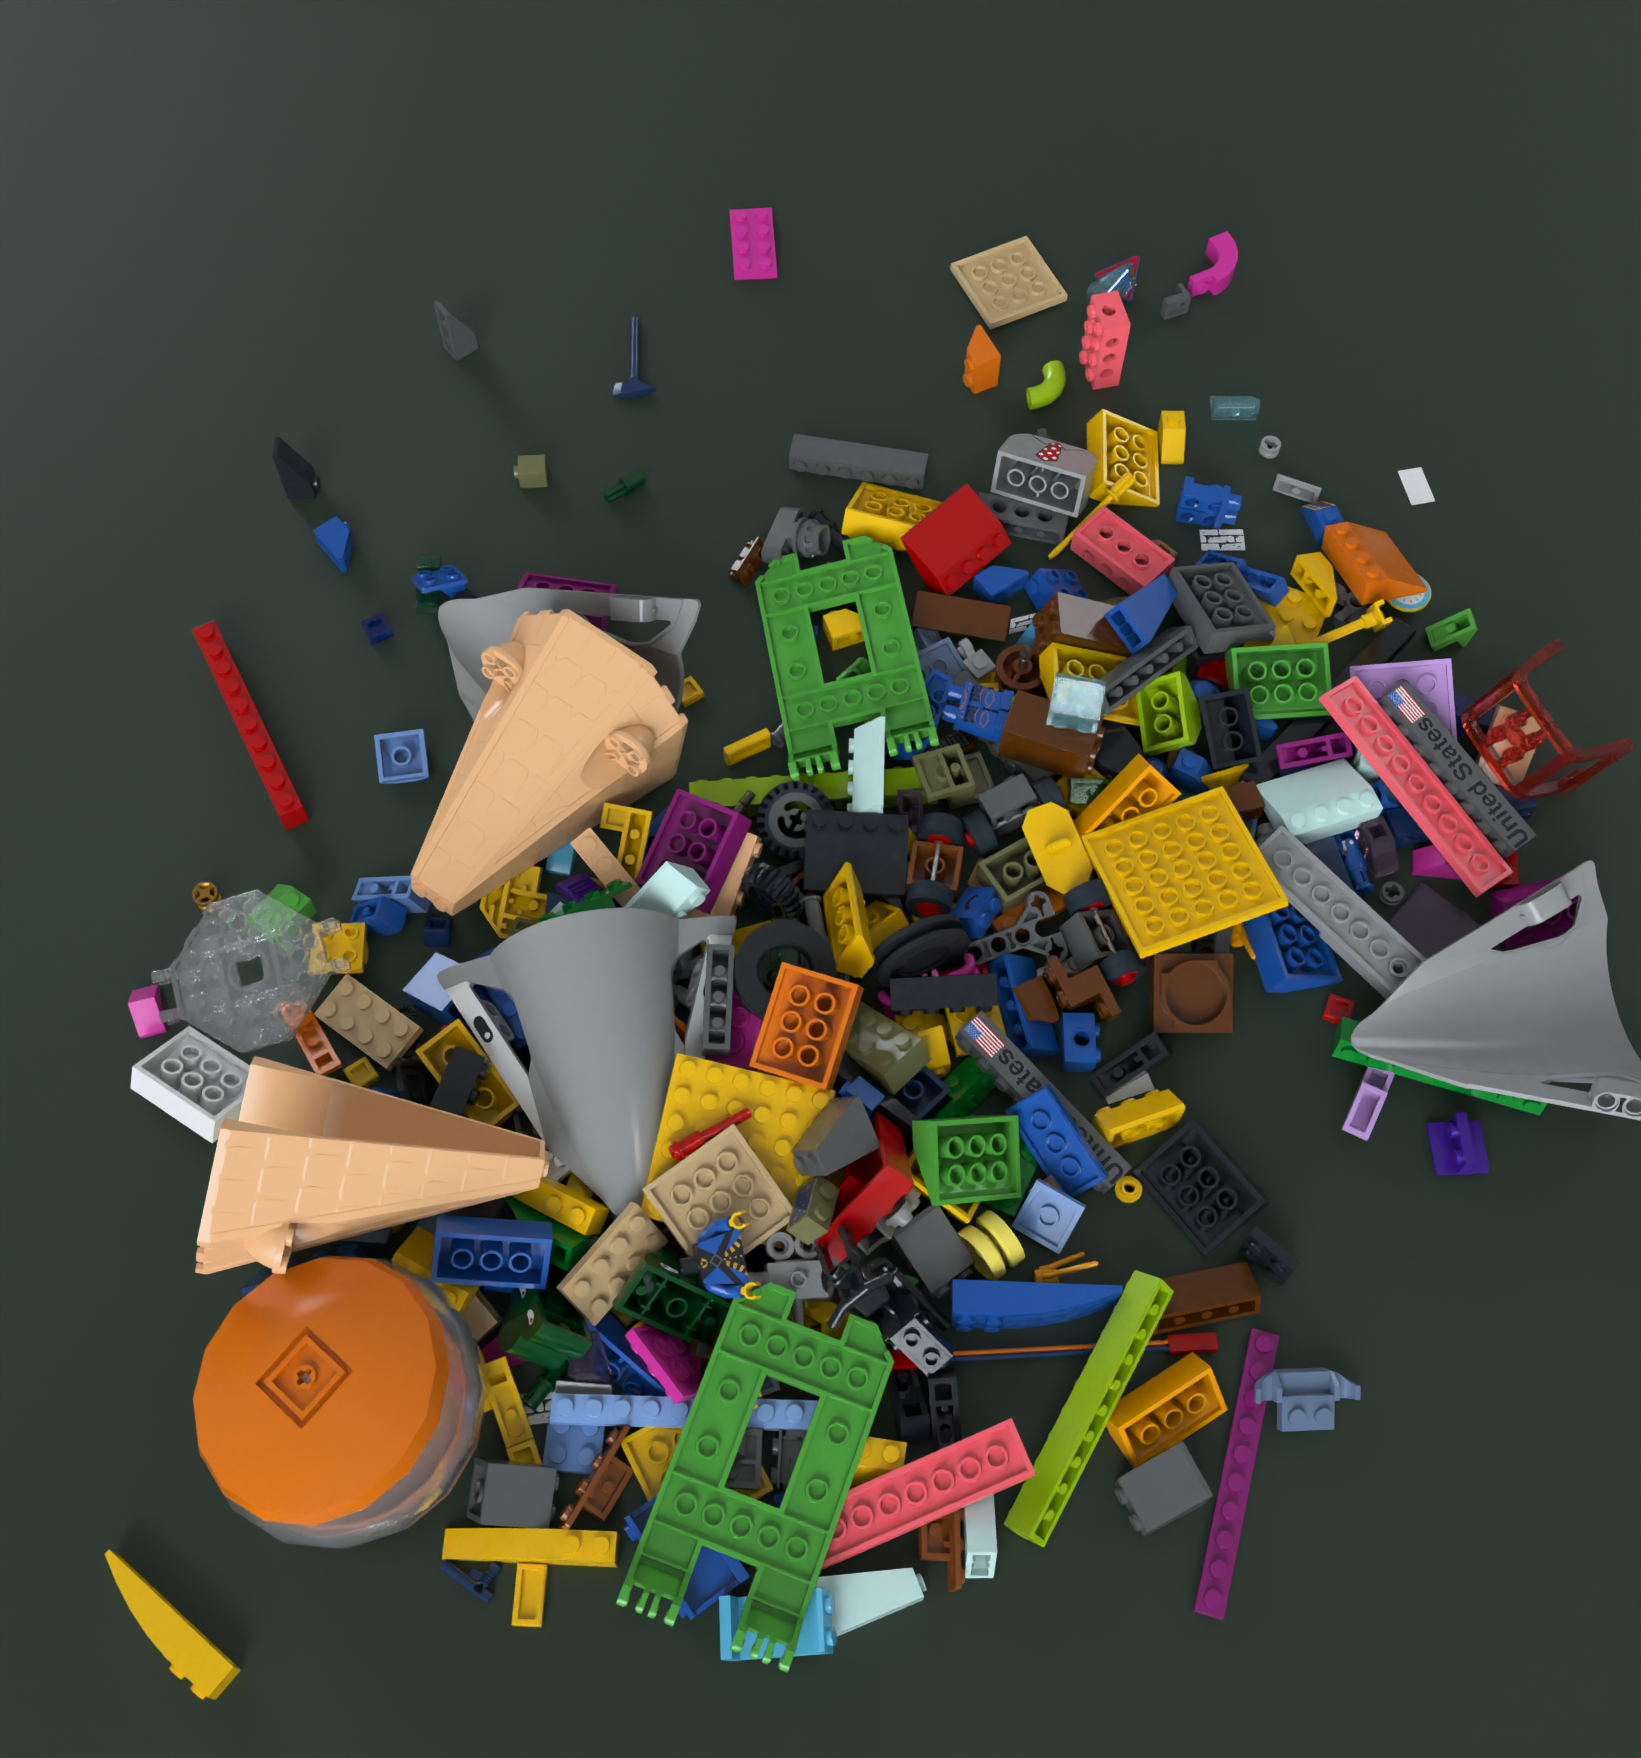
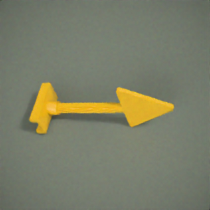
M1381 599L1374 602L1365 611L1366 614L1360 616V619L1303 644L1330 643L1362 628L1368 629L1373 627L1374 632H1378L1388 626L1393 620L1392 617L1384 619V614L1379 608L1385 602ZM1287 625L1283 626L1269 646L1296 644Z

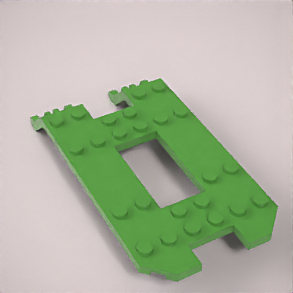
M865 535L842 541L846 557L844 560L801 570L796 552L782 556V564H780V560L773 559L768 565L769 569L763 576L760 575L755 581L789 754L788 766L792 781L800 779L798 768L806 767L809 777L814 776V764L817 765L819 774L825 772L823 762L830 761L832 770L841 769L834 728L878 717H885V736L890 757L899 754L896 744L904 743L907 753L912 752L910 741L915 740L917 750L923 748L921 738L929 737L932 747L939 745L892 547L885 544L879 545L873 542L872 538ZM856 602L871 672L824 683L810 613Z
M769 1282L751 1291L754 1296H761L760 1299L733 1298L616 1604L622 1607L627 1606L631 1595L630 1591L634 1585L644 1589L635 1608L637 1613L642 1614L649 1593H654L655 1596L647 1617L653 1619L657 1614L661 1597L669 1599L672 1603L670 1609L666 1612L664 1624L673 1627L702 1546L757 1567L730 1650L737 1653L741 1652L746 1632L749 1631L757 1635L755 1644L753 1643L749 1654L750 1658L757 1659L763 1640L767 1638L769 1640L762 1663H770L774 1652L773 1649L777 1642L786 1646L778 1664L779 1670L788 1672L796 1651L808 1605L894 1360L889 1350H887L878 1325L853 1314H849L840 1340L787 1320L797 1292ZM766 1376L819 1396L779 1508L724 1487Z

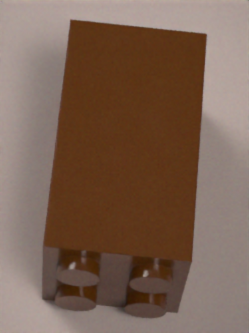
M1057 592L1033 617V626L1035 628L1034 645L1037 658L1052 642L1123 657H1130L1133 654H1131L1104 616V614L1115 607L1114 605Z
M1018 690L1002 730L998 755L1083 782L1086 773L1091 775L1096 755L1099 753L1106 729L1102 727L1104 717Z

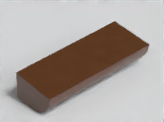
M918 591L911 627L1005 643L1011 606Z
M1247 1262L1162 1278L1174 1293L1152 1335L1259 1314L1261 1293Z

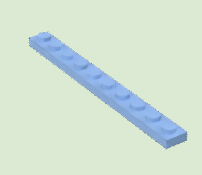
M552 1393L550 1424L623 1426L627 1424L630 1427L684 1428L695 1398L676 1404L668 1396ZM757 1399L756 1404H758V1407L753 1409L746 1428L779 1431V1429H782V1431H807L818 1400Z

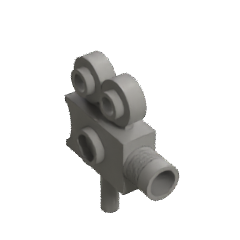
M912 1186L910 1192L900 1197L895 1203L893 1210L876 1223L873 1232L868 1236L865 1235L857 1247L866 1255H869L881 1243L889 1241L894 1232L899 1229L898 1226L904 1227L913 1218L911 1212L919 1205L920 1200L918 1198L921 1193Z
M776 1232L765 1243L766 1254L775 1263L765 1264L764 1272H747L749 1282H759L761 1286L772 1282L797 1292L792 1304L793 1322L804 1326L803 1300H819L828 1297V1293L825 1292L822 1286V1267L820 1261H814V1257L817 1256L814 1249L816 1245L815 1242H812L810 1250L806 1251L802 1248V1241L797 1237L793 1240L785 1232ZM776 1242H780L783 1245L782 1252H777L774 1249ZM793 1251L799 1258H801L797 1260H786L792 1255ZM753 1286L751 1291L759 1288L760 1286Z

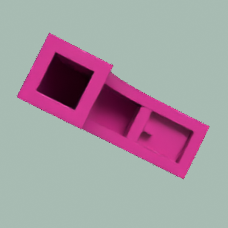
M1228 231L1209 238L1205 254L1214 266L1190 276L1187 290L1190 292L1191 297L1204 294L1208 290L1215 296L1225 290L1231 283L1238 260V249Z

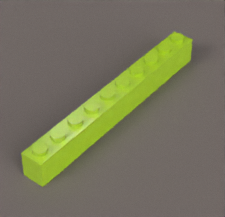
M898 766L892 769H884L883 807L938 804V800L927 802L914 767L904 768ZM848 770L837 773L825 771L822 774L818 773L810 777L805 773H800V779L793 780L810 783L816 788L821 789L825 796L829 798L834 811L847 810V803H852V796L847 795L848 781H853V775H848ZM772 775L762 778L749 776L745 779L697 780L696 782H689V791L693 795L733 810L747 790H750L755 794V798L742 815L745 817L757 816L759 805L766 794L777 785L792 781L791 776ZM790 802L784 806L785 811L795 808L799 809L797 813H802L803 811L806 813L807 809H809L808 806L800 802Z
M1134 1270L1130 1280L1127 1282L1125 1290L1114 1307L1108 1323L1101 1332L1093 1352L1088 1357L1079 1379L1075 1382L1066 1404L1063 1406L1053 1429L1050 1431L1046 1443L1035 1460L1033 1468L1036 1476L1027 1479L1023 1483L1016 1501L1008 1512L1004 1525L1018 1536L1043 1548L1045 1547L1174 1293L1161 1278Z

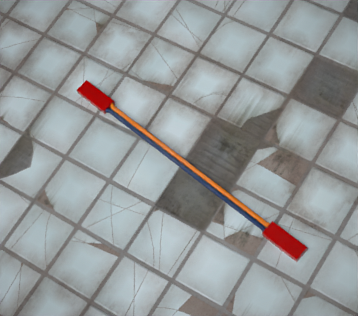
M1216 1332L1167 1335V1338L1164 1340L1149 1341L1144 1352L1168 1351L1169 1355H1185L1192 1352L1194 1354L1218 1353L1219 1346ZM1097 1343L953 1351V1357L950 1362L1090 1355ZM895 1349L889 1350L894 1360L891 1370L919 1369L902 1351L899 1353Z

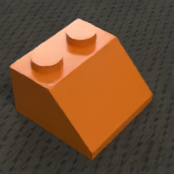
M977 325L967 347L966 359L964 360L965 372L963 374V382L966 387L971 389L973 394L998 385L1001 361L1000 353L981 325Z

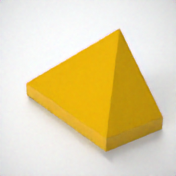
M1249 764L1230 767L1202 776V782L1211 790L1223 786L1227 793L1230 786L1238 782V779L1249 767Z

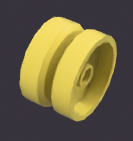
M991 1210L985 1211L976 1218V1227L967 1225L957 1233L975 1260L974 1267L988 1281L999 1280L1005 1275L1006 1266L1014 1268L1025 1259L1024 1250L1017 1237L1008 1225Z

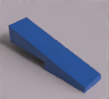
M1208 550L1196 563V565L1234 562L1256 597L1274 607L1289 592L1284 577L1247 567L1245 560Z

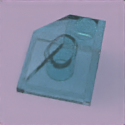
M1127 262L1100 276L1096 282H1092L1085 293L1088 303L1090 304L1091 295L1117 290L1123 301L1137 285L1132 265Z

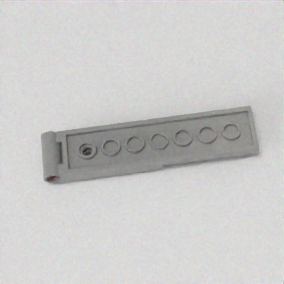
M1283 825L1258 847L1287 896L1288 902L1321 932L1319 937L1385 999L1393 993L1422 961L1426 960L1424 956ZM1393 968L1396 969L1399 974L1395 973L1393 971Z

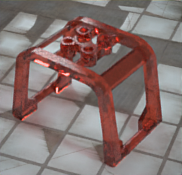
M1554 638L1515 670H1512L1511 673L1467 707L1461 716L1462 725L1467 735L1501 785L1509 794L1523 801L1574 791L1635 748L1629 737L1608 744L1578 749L1564 736L1530 687L1527 679L1530 671L1538 665H1543L1565 649V646L1558 638ZM1516 690L1526 708L1507 716L1505 723L1490 729L1486 737L1479 727L1477 719ZM1533 716L1541 729L1525 735L1524 731L1519 728L1525 726L1528 718ZM1547 737L1560 754L1519 783L1509 771L1507 765L1522 760L1526 752L1540 747L1543 742L1542 740ZM1507 739L1513 746L1504 750L1502 757H1500L1492 745ZM1601 759L1588 769L1583 767L1559 780L1541 784L1571 762L1582 763Z

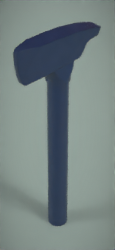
M635 316L630 319V377L628 382L615 384L613 389V396L615 398L636 397L656 391L654 385H646L639 379V318Z

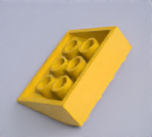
M1105 409L1100 410L1087 423V451L1091 452L1097 459L1089 497L1102 502L1107 497L1104 492L1105 489H1110L1127 472L1133 475L1136 482L1119 498L1118 504L1112 501L1109 504L1158 507L1160 505L1158 432Z
M862 482L845 509L841 534L848 535L850 538L865 535L872 538L875 543L888 544V546L897 551H907L900 537L942 502Z
M1052 642L1039 655L1040 678L1049 700L1085 711L1079 693L1128 657ZM1136 694L1111 713L1100 716H1103L1104 720L1140 726Z

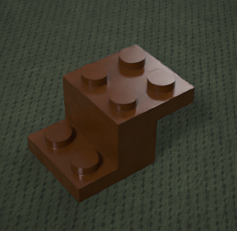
M1057 955L1046 961L1042 975L1048 987L1053 986L1056 991L1054 998L1060 1010L1065 1009L1066 1013H1071L1095 1001L1096 1005H1094V1008L1100 1019L1104 1018L1106 1023L1117 1019L1122 1011L1097 965L1068 978Z

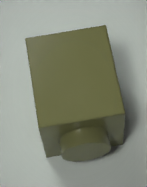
M545 454L518 456V465H514V478L519 479L520 488L548 487V467Z

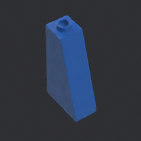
M1163 574L1104 614L1131 654H1134L1152 640L1178 592L1165 574Z

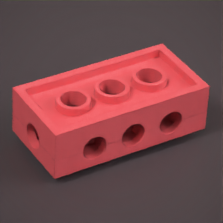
M1118 290L1091 295L1090 305L1087 306L1088 318L1084 322L1085 335L1082 336V351L1079 352V360L1081 365L1084 364L1086 380L1090 381L1093 390L1119 385L1131 324Z
M1105 506L1101 507L1073 533L1070 550L1129 595L1139 591L1163 574L1168 578L1175 563V558Z

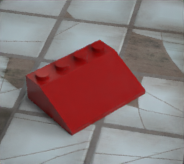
M968 484L960 487L900 537L928 591L951 596L1011 544L1002 523Z

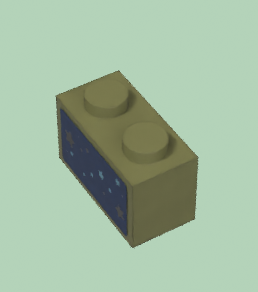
M815 1176L800 1186L786 1231L807 1245L826 1234L831 1225L840 1189L822 1176Z

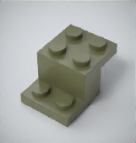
M959 743L912 756V764L928 803L945 798L949 810L979 802L978 795L984 789L995 787L981 752L964 756Z

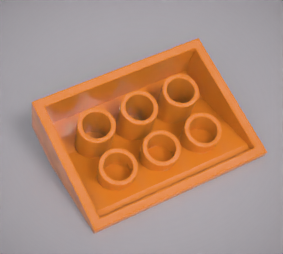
M1341 522L1325 527L1321 548L1361 605L1371 604L1381 599L1386 601L1427 592L1428 588L1386 532L1351 522Z
M782 962L749 1066L829 1092L833 1090L864 988L851 982Z

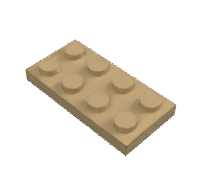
M349 974L342 978L314 1013L317 1018L389 1072L395 1067L396 1059L402 1058L424 1031L420 1026Z
M630 1202L556 1288L589 1324L596 1326L611 1309L614 1298L645 1254H657L660 1248L668 1242V1239L636 1203Z

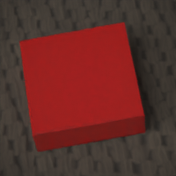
M1330 993L1321 1019L1335 1024H1339L1342 1017L1350 1019L1355 1002Z

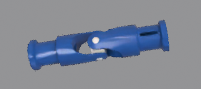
M1353 829L1334 835L1354 892L1358 896L1371 893L1374 890V885L1369 882L1366 874L1368 869L1359 850Z

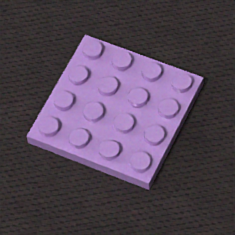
M1451 658L1349 667L1350 678L1356 675L1378 703L1383 696L1406 681L1457 741Z

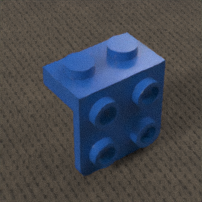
M1039 568L1024 585L1037 612L1057 592L1089 599L1088 594L1078 580V576L1072 570Z

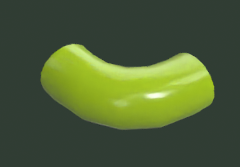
M1054 360L1045 364L1042 369L1044 381L1040 385L1026 388L1027 404L1030 410L1047 406L1061 395L1066 384L1065 368L1061 361Z

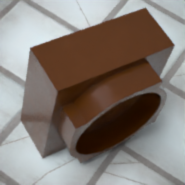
M1162 951L1149 956V1030L1158 1033H1233L1234 954L1229 952Z

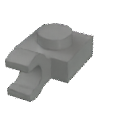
M967 638L958 643L957 651L965 659L962 662V667L977 682L995 671L996 665L982 649L975 652Z

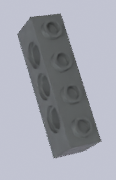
M979 492L978 497L1002 523L1007 535L1056 545L1064 540L1069 515L1012 498Z
M707 945L702 1056L729 1058L735 945Z

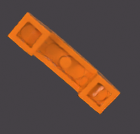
M303 995L280 1007L283 1016L316 1074L327 1076L343 1067Z

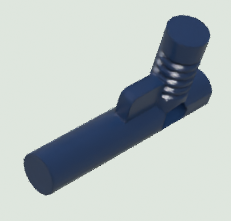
M447 1559L440 1570L488 1604L493 1598L494 1593L487 1588L495 1578L494 1576L501 1570V1567L492 1561L484 1574L473 1568L468 1575ZM483 1585V1592L477 1593L475 1588Z

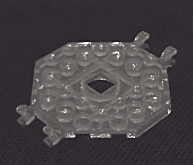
M256 889L208 904L203 911L204 916L196 928L192 929L183 946L185 947L177 960L174 959L167 969L151 972L152 982H159L160 986L171 982L173 985L177 1008L159 1012L162 1023L167 1022V1025H172L183 1019L244 1054L293 1039L331 974L350 971L351 965L348 959L345 960L343 956L332 961L328 960L323 934L341 932L342 926L339 920L336 921L332 917L316 923ZM260 957L264 972L263 979L259 982L242 986L237 963Z

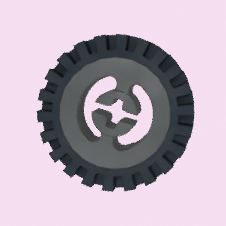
M789 781L777 785L763 798L757 812V829L761 839L772 852L785 858L801 859L804 855V837L799 839L787 837L779 829L777 821L778 817H783L786 828H789L792 823L789 816H795L799 809L795 808L785 811L784 806L790 802H800L811 810L834 811L829 798L825 796L821 789L816 788L813 784L803 781ZM804 811L799 818L802 824L795 825L794 832L804 829L806 816Z

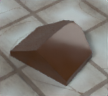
M1042 975L1013 988L1029 1021L1039 1020L1054 1023L1062 1019L1060 1008Z

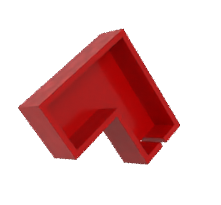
M875 1112L869 1120L877 1136L880 1148L844 1166L846 1177L837 1186L840 1190L829 1231L814 1241L815 1245L820 1243L822 1248L825 1247L829 1254L840 1262L847 1256V1252L837 1227L841 1224L845 1228L848 1227L853 1235L856 1246H858V1243L865 1235L868 1236L873 1232L876 1223L893 1210L895 1203L900 1197L910 1192L914 1183L901 1129L878 1112Z

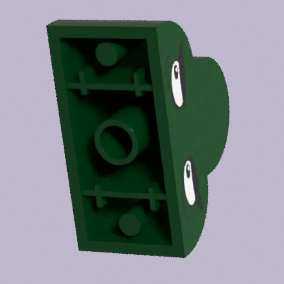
M663 1246L657 1254H645L614 1298L613 1307L615 1310L692 1344L695 1339L706 1341L709 1333L718 1331L719 1327L724 1324L733 1298H723L709 1292L705 1284H699L697 1273L682 1276L679 1259L688 1256L675 1248Z
M548 1272L546 1290L512 1289V1305L503 1319L498 1337V1345L501 1351L549 1370H556L561 1367L568 1357L578 1359L587 1352L593 1342L585 1318L556 1288L564 1278Z

